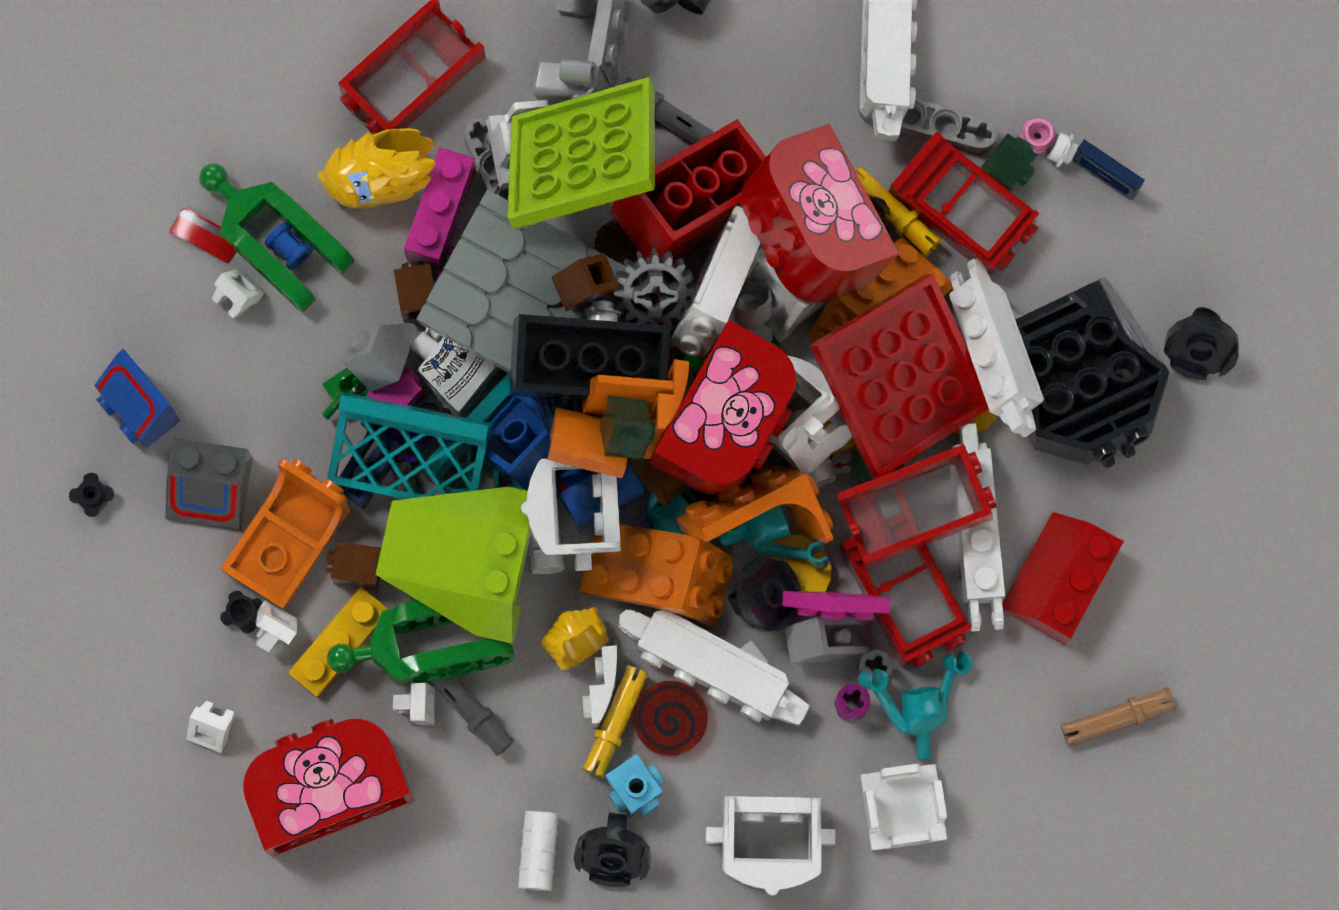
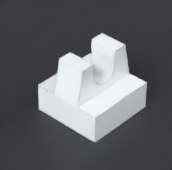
M237 268L221 273L214 283L217 288L212 300L218 304L224 302L228 297L233 302V305L227 314L235 318L244 313L251 305L258 303L265 292Z
M265 600L257 611L256 626L260 629L256 633V636L259 637L256 645L267 652H270L279 639L289 645L297 633V618Z
M411 683V694L393 695V710L399 711L400 714H410V721L418 725H434L436 688L427 683Z
M205 701L200 708L196 706L192 712L186 739L222 753L228 741L234 711L227 709L223 716L212 713L213 703Z

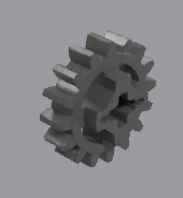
M652 248L650 257L646 258L641 251H638V261L635 263L628 259L624 260L626 272L616 271V280L620 283L619 288L613 291L614 296L618 297L615 299L616 307L618 310L625 309L623 315L626 321L636 317V323L645 324L650 322V324L658 325V322H664L665 325L672 327L671 318L675 316L682 320L684 317L682 307L690 308L692 299L689 296L696 294L694 284L690 283L693 280L692 272L690 269L684 270L686 266L682 258L673 262V256L669 250L663 257H658L656 248ZM662 270L671 273L673 276H666ZM658 286L656 292L651 293L652 287ZM635 303H641L646 309L639 307Z

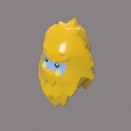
M412 128L389 129L373 135L367 132L356 143L351 139L345 147L341 148L339 146L327 160L324 170L319 172L317 176L326 189L329 199H334L338 203L350 208L377 207L381 204H392L414 196L416 191H419L430 182L431 177L427 174L435 167L436 162L434 159L426 156L432 150L435 142L430 138L420 136L421 132Z

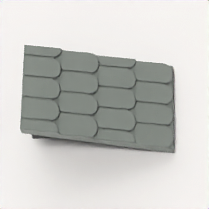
M487 189L416 319L421 325L510 373L514 319L519 314L587 319L584 310L590 308L591 305L565 311L551 277L578 259L602 253L545 221L513 229L507 219L508 200ZM607 257L614 275L616 271L626 272L624 265ZM658 286L652 287L651 293H655ZM614 292L598 300L614 303V310H618L615 299L618 297L614 296ZM635 303L639 307L646 309L641 303ZM625 309L619 310L621 317H617V322L636 323V317L626 321L623 315ZM675 316L671 318L672 327H670L669 343L680 321ZM658 322V325H665L664 322ZM669 344L668 370L679 351V348ZM561 399L562 403L569 406L567 400ZM596 416L630 425V436L637 431L643 420Z

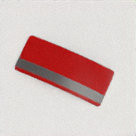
M186 208L181 210L169 230L170 233L201 248L225 263H229L236 252L222 238L220 234L221 226Z

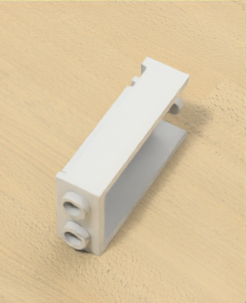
M735 205L713 241L710 252L695 283L696 294L690 296L692 304L690 308L684 309V317L679 321L674 336L669 343L679 348L683 353L695 356L701 360L705 358L725 327L761 243L758 237L750 230L743 208Z

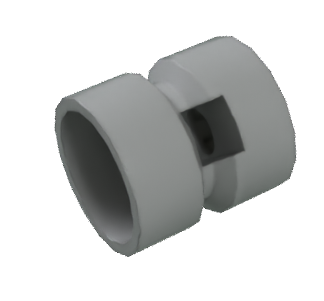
M744 281L728 320L771 343L773 339L772 292L769 287L756 281Z

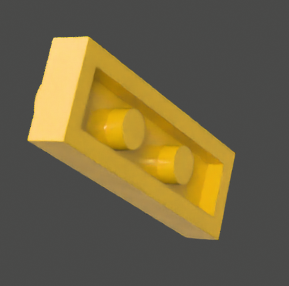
M360 587L290 669L288 674L318 699L339 674L333 671L327 664V654L331 647L338 643L347 644L352 648L363 646L373 634L381 612L389 609Z

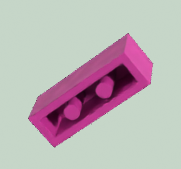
M439 147L435 158L436 165L430 172L431 180L424 189L404 246V252L408 261H422L423 265L430 264L431 268L442 271L476 174L475 158Z

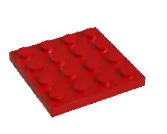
M925 274L810 345L829 388L837 399L839 409L872 478L876 479L890 473L989 409L969 350L934 274Z

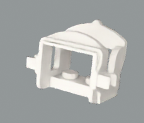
M788 356L794 366L796 378L798 379L788 404L800 395L811 406L785 431L782 430L778 437L771 434L768 441L774 444L772 449L797 471L809 474L833 451L842 448L853 436L822 371L807 361ZM827 420H829L830 422H832L829 426H827L825 429H823V427H824L823 424H824Z
M541 459L531 476L527 500L521 505V511L528 516L533 537L545 555L575 554V571L592 570L591 553L621 551L617 477L602 473L592 475L593 497H600V512L594 513L595 536L602 535V542L559 545L555 471L582 468Z
M725 796L723 800V827H706L705 844H722V871L726 875L742 884L765 889L768 895L774 896L780 889L802 885L821 874V846L835 845V829H821V798ZM734 815L741 816V822L762 823L764 822V816H780V823H803V817H808V859L734 858Z

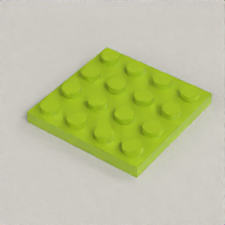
M650 77L512 116L507 219L513 229L655 190V87Z

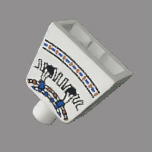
M422 332L415 339L410 348L425 360L418 369L419 377L455 416L464 417L501 370V368L443 337L438 343L425 332Z

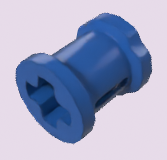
M283 222L269 234L264 244L268 249H274L287 262L286 267L293 271L310 257L314 247L310 243L305 244L291 231V225L288 222Z

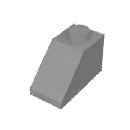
M413 323L379 325L367 331L361 330L350 338L343 364L370 391L397 382L400 379L417 327Z
M816 617L785 628L791 664L821 663L859 657L873 650L868 620L852 619L851 617H844V619Z

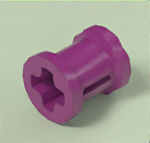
M856 683L847 684L842 687L834 702L837 715L848 722L861 719L869 709L870 695L867 689ZM852 694L859 697L858 704L862 708L855 707L852 711L845 708L847 702L842 698L849 699Z

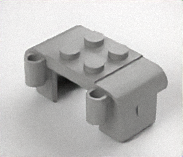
M559 0L557 7L559 13L595 17L588 61L562 59L561 64L536 62L531 89L537 101L548 100L549 105L615 87L616 79H621L623 73V57H620L622 44L626 45L629 39V23L625 22L627 0Z

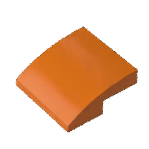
M673 361L667 378L668 381H674L672 394L658 393L644 423L643 459H651L653 457L654 451L681 404L687 385L689 361Z
M597 375L590 380V395L582 399L581 413L594 416L646 420L658 393L672 394L674 381Z
M556 406L547 460L622 478L627 463L630 425Z

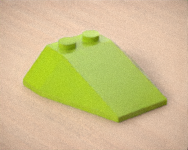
M501 487L392 501L376 575L472 634L514 644L522 606L516 605L532 532L528 516L521 511V505L527 500V490Z

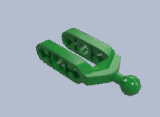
M216 163L207 164L199 173V183L207 191L218 192L228 201L220 231L222 238L296 309L304 313L316 301V298L243 227L267 205L282 221L288 222L292 230L306 243H310L314 247V251L340 274H343L355 262L354 258L333 236L273 182L237 190L227 181L228 175L224 167Z
M413 600L381 612L371 637L370 645L352 648L347 644L338 643L332 646L327 654V664L337 673H346L354 667L355 663L373 660L397 685L406 683H427L443 678L501 667L511 663L515 655L512 643L487 638L422 652L401 659L395 634L414 632L454 623L420 601Z

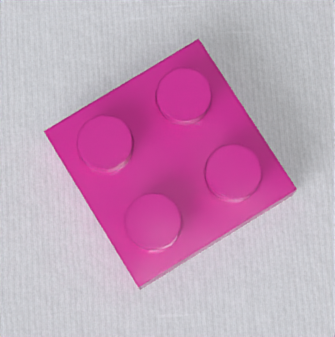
M783 591L782 606L797 608V615L820 616V611H822L821 618L844 619V617H849V612H851L852 619L873 620L874 613H889L890 598L845 592Z

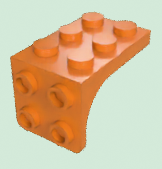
M901 237L894 243L899 255L868 286L831 299L809 331V336L814 342L818 341L925 274H934L944 298L953 290L952 282L907 240Z
M293 458L291 463L281 459L277 464L279 475L270 495L220 568L222 572L284 611L351 512L346 502L347 497L342 494L344 490L326 478L322 483L319 482L311 474L312 470L295 458Z
M780 465L772 469L765 467L753 472L750 475L751 480L741 484L736 489L725 494H719V497L708 502L703 500L693 503L685 509V514L676 518L681 532L709 542L778 505L785 504L790 510L799 532L803 536L825 544L833 540V535L830 531L833 529V523L826 510L820 507L816 497L819 495V490L813 478L806 473Z
M619 524L621 551L591 553L592 570L584 571L579 592L586 596L666 610L688 617L711 628L715 627L717 619L723 612V597L727 583L733 575V560L730 555L710 542L691 535ZM594 534L592 543H601L602 535L595 536Z

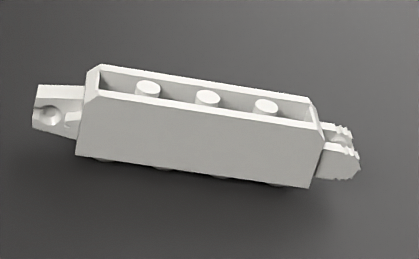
M863 0L859 111L866 118L873 120L874 135L877 140L897 141L902 121L908 109H913L915 104L916 89L915 87H910V76H914L916 69V54H911V43H915L917 35V22L912 21V11L916 10L918 0Z
M973 258L967 264L971 276L969 280L961 271H956L950 275L954 291L949 296L990 412L1001 417L1003 423L1009 425L1012 432L1026 437L1036 430L1032 409L1041 404L1044 398L1006 293L999 285L991 282L983 263L978 258Z
M976 423L965 424L959 428L960 445H965L968 454L975 451L983 473L977 475L981 487L989 486L996 502L991 448H987L986 443H978ZM953 465L950 466L954 518L957 520L974 512L956 467ZM997 508L991 509L993 520L956 533L963 604L968 606L971 631H980L981 615L979 613V604L991 603V622L995 630L1003 629L1004 625L1002 600L1005 597Z
M626 609L622 614H619L618 628L621 629L620 632H624L629 638L638 642L637 651L642 653L640 659L649 665L660 669L663 664L675 671L673 676L679 681L692 687L697 682L709 689L706 693L708 696L723 704H727L728 700L742 707L740 713L756 722H760L762 718L770 721L772 717L799 727L810 705L787 689L789 683L786 673L666 610L656 611L652 618L639 612L636 613L635 610L632 611L631 609Z

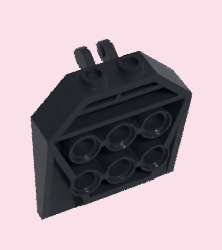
M1103 277L1015 319L1031 365L1038 364L1045 369L1042 372L1035 373L1044 400L1032 409L1036 430L1029 434L1028 438L1034 449L1085 465L1096 460L1101 462L1105 468H1109L1115 465L1114 455L1117 453V449L1126 458H1130L1136 453L1134 446L1143 443L1150 437L1167 387L1169 370L1106 277ZM1096 333H1104L1110 339L1098 341L1092 336ZM1066 348L1072 349L1077 355L1065 357L1061 355L1060 351ZM1124 369L1129 371L1131 376L1120 378L1113 372ZM1085 385H1092L1099 391L1094 394H1087L1080 388ZM1051 401H1060L1066 407L1061 410H1054L1047 404Z

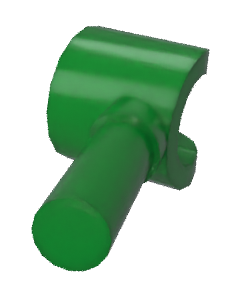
M354 374L338 379L336 386L338 393L322 413L325 419L329 420L339 408L342 394L352 393L359 395L365 392L366 386L363 383L353 387L352 380L355 377Z

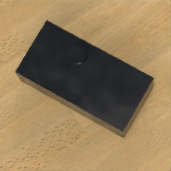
M519 314L513 321L509 396L549 397L552 399H576L582 401L583 398L590 395V380L597 375L667 380L670 326Z

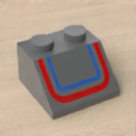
M173 438L166 479L165 518L167 520L240 530L253 460L249 450Z

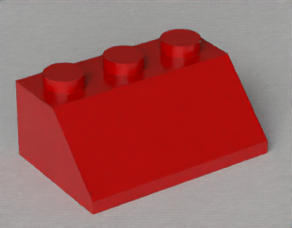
M1052 512L1002 602L1003 611L1066 645L1072 638L1124 541L1090 522Z

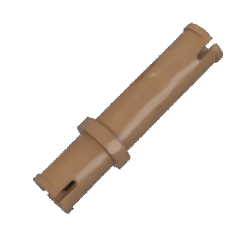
M1166 687L1163 690L1140 698L1135 696L1128 698L1126 703L1066 724L1063 723L1061 724L1063 734L1076 731L1075 734L1064 737L1068 747H1072L1075 744L1132 724L1141 725L1145 723L1146 719L1169 711H1175L1176 705L1174 700L1161 703V701L1173 697L1172 693Z

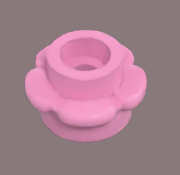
M1037 118L1028 120L1023 125V132L1019 136L1020 142L1023 147H1028L1030 152L1035 154L1044 153L1046 148H1051L1054 145L1056 135L1048 121ZM1036 133L1040 134V135H1041V138H1040V139H1036V138L1034 137V134H1036Z

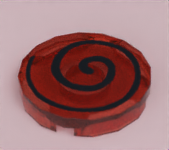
M663 681L651 685L640 695L634 707L633 726L638 739L649 751L660 756L677 757L691 751L701 742L707 730L708 711L703 698L693 687L680 681Z

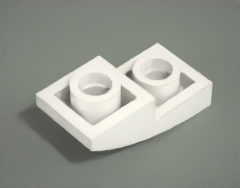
M617 646L602 647V657H595L596 680L604 679V684L589 685L590 695L582 696L584 719L592 718V728L601 726L611 704L617 674Z

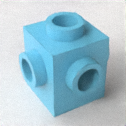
M637 754L605 775L606 781L613 790L608 796L620 813L627 810L631 817L638 812L644 817L661 805L658 798L663 795V791L659 786L665 782L652 764L646 768ZM633 784H639L643 787V790L640 793H632L629 788Z

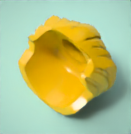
M592 607L581 611L563 612L553 624V628L548 630L547 634L542 638L540 645L550 654L553 660H556L561 670H567L599 652L609 642L606 634V627L602 623L600 615H598V610Z

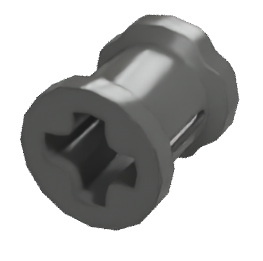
M874 649L863 654L857 665L856 672L858 678L864 671L870 673V668L865 666V664L871 665L873 660L880 662L879 668L889 678L893 670V663L886 652Z

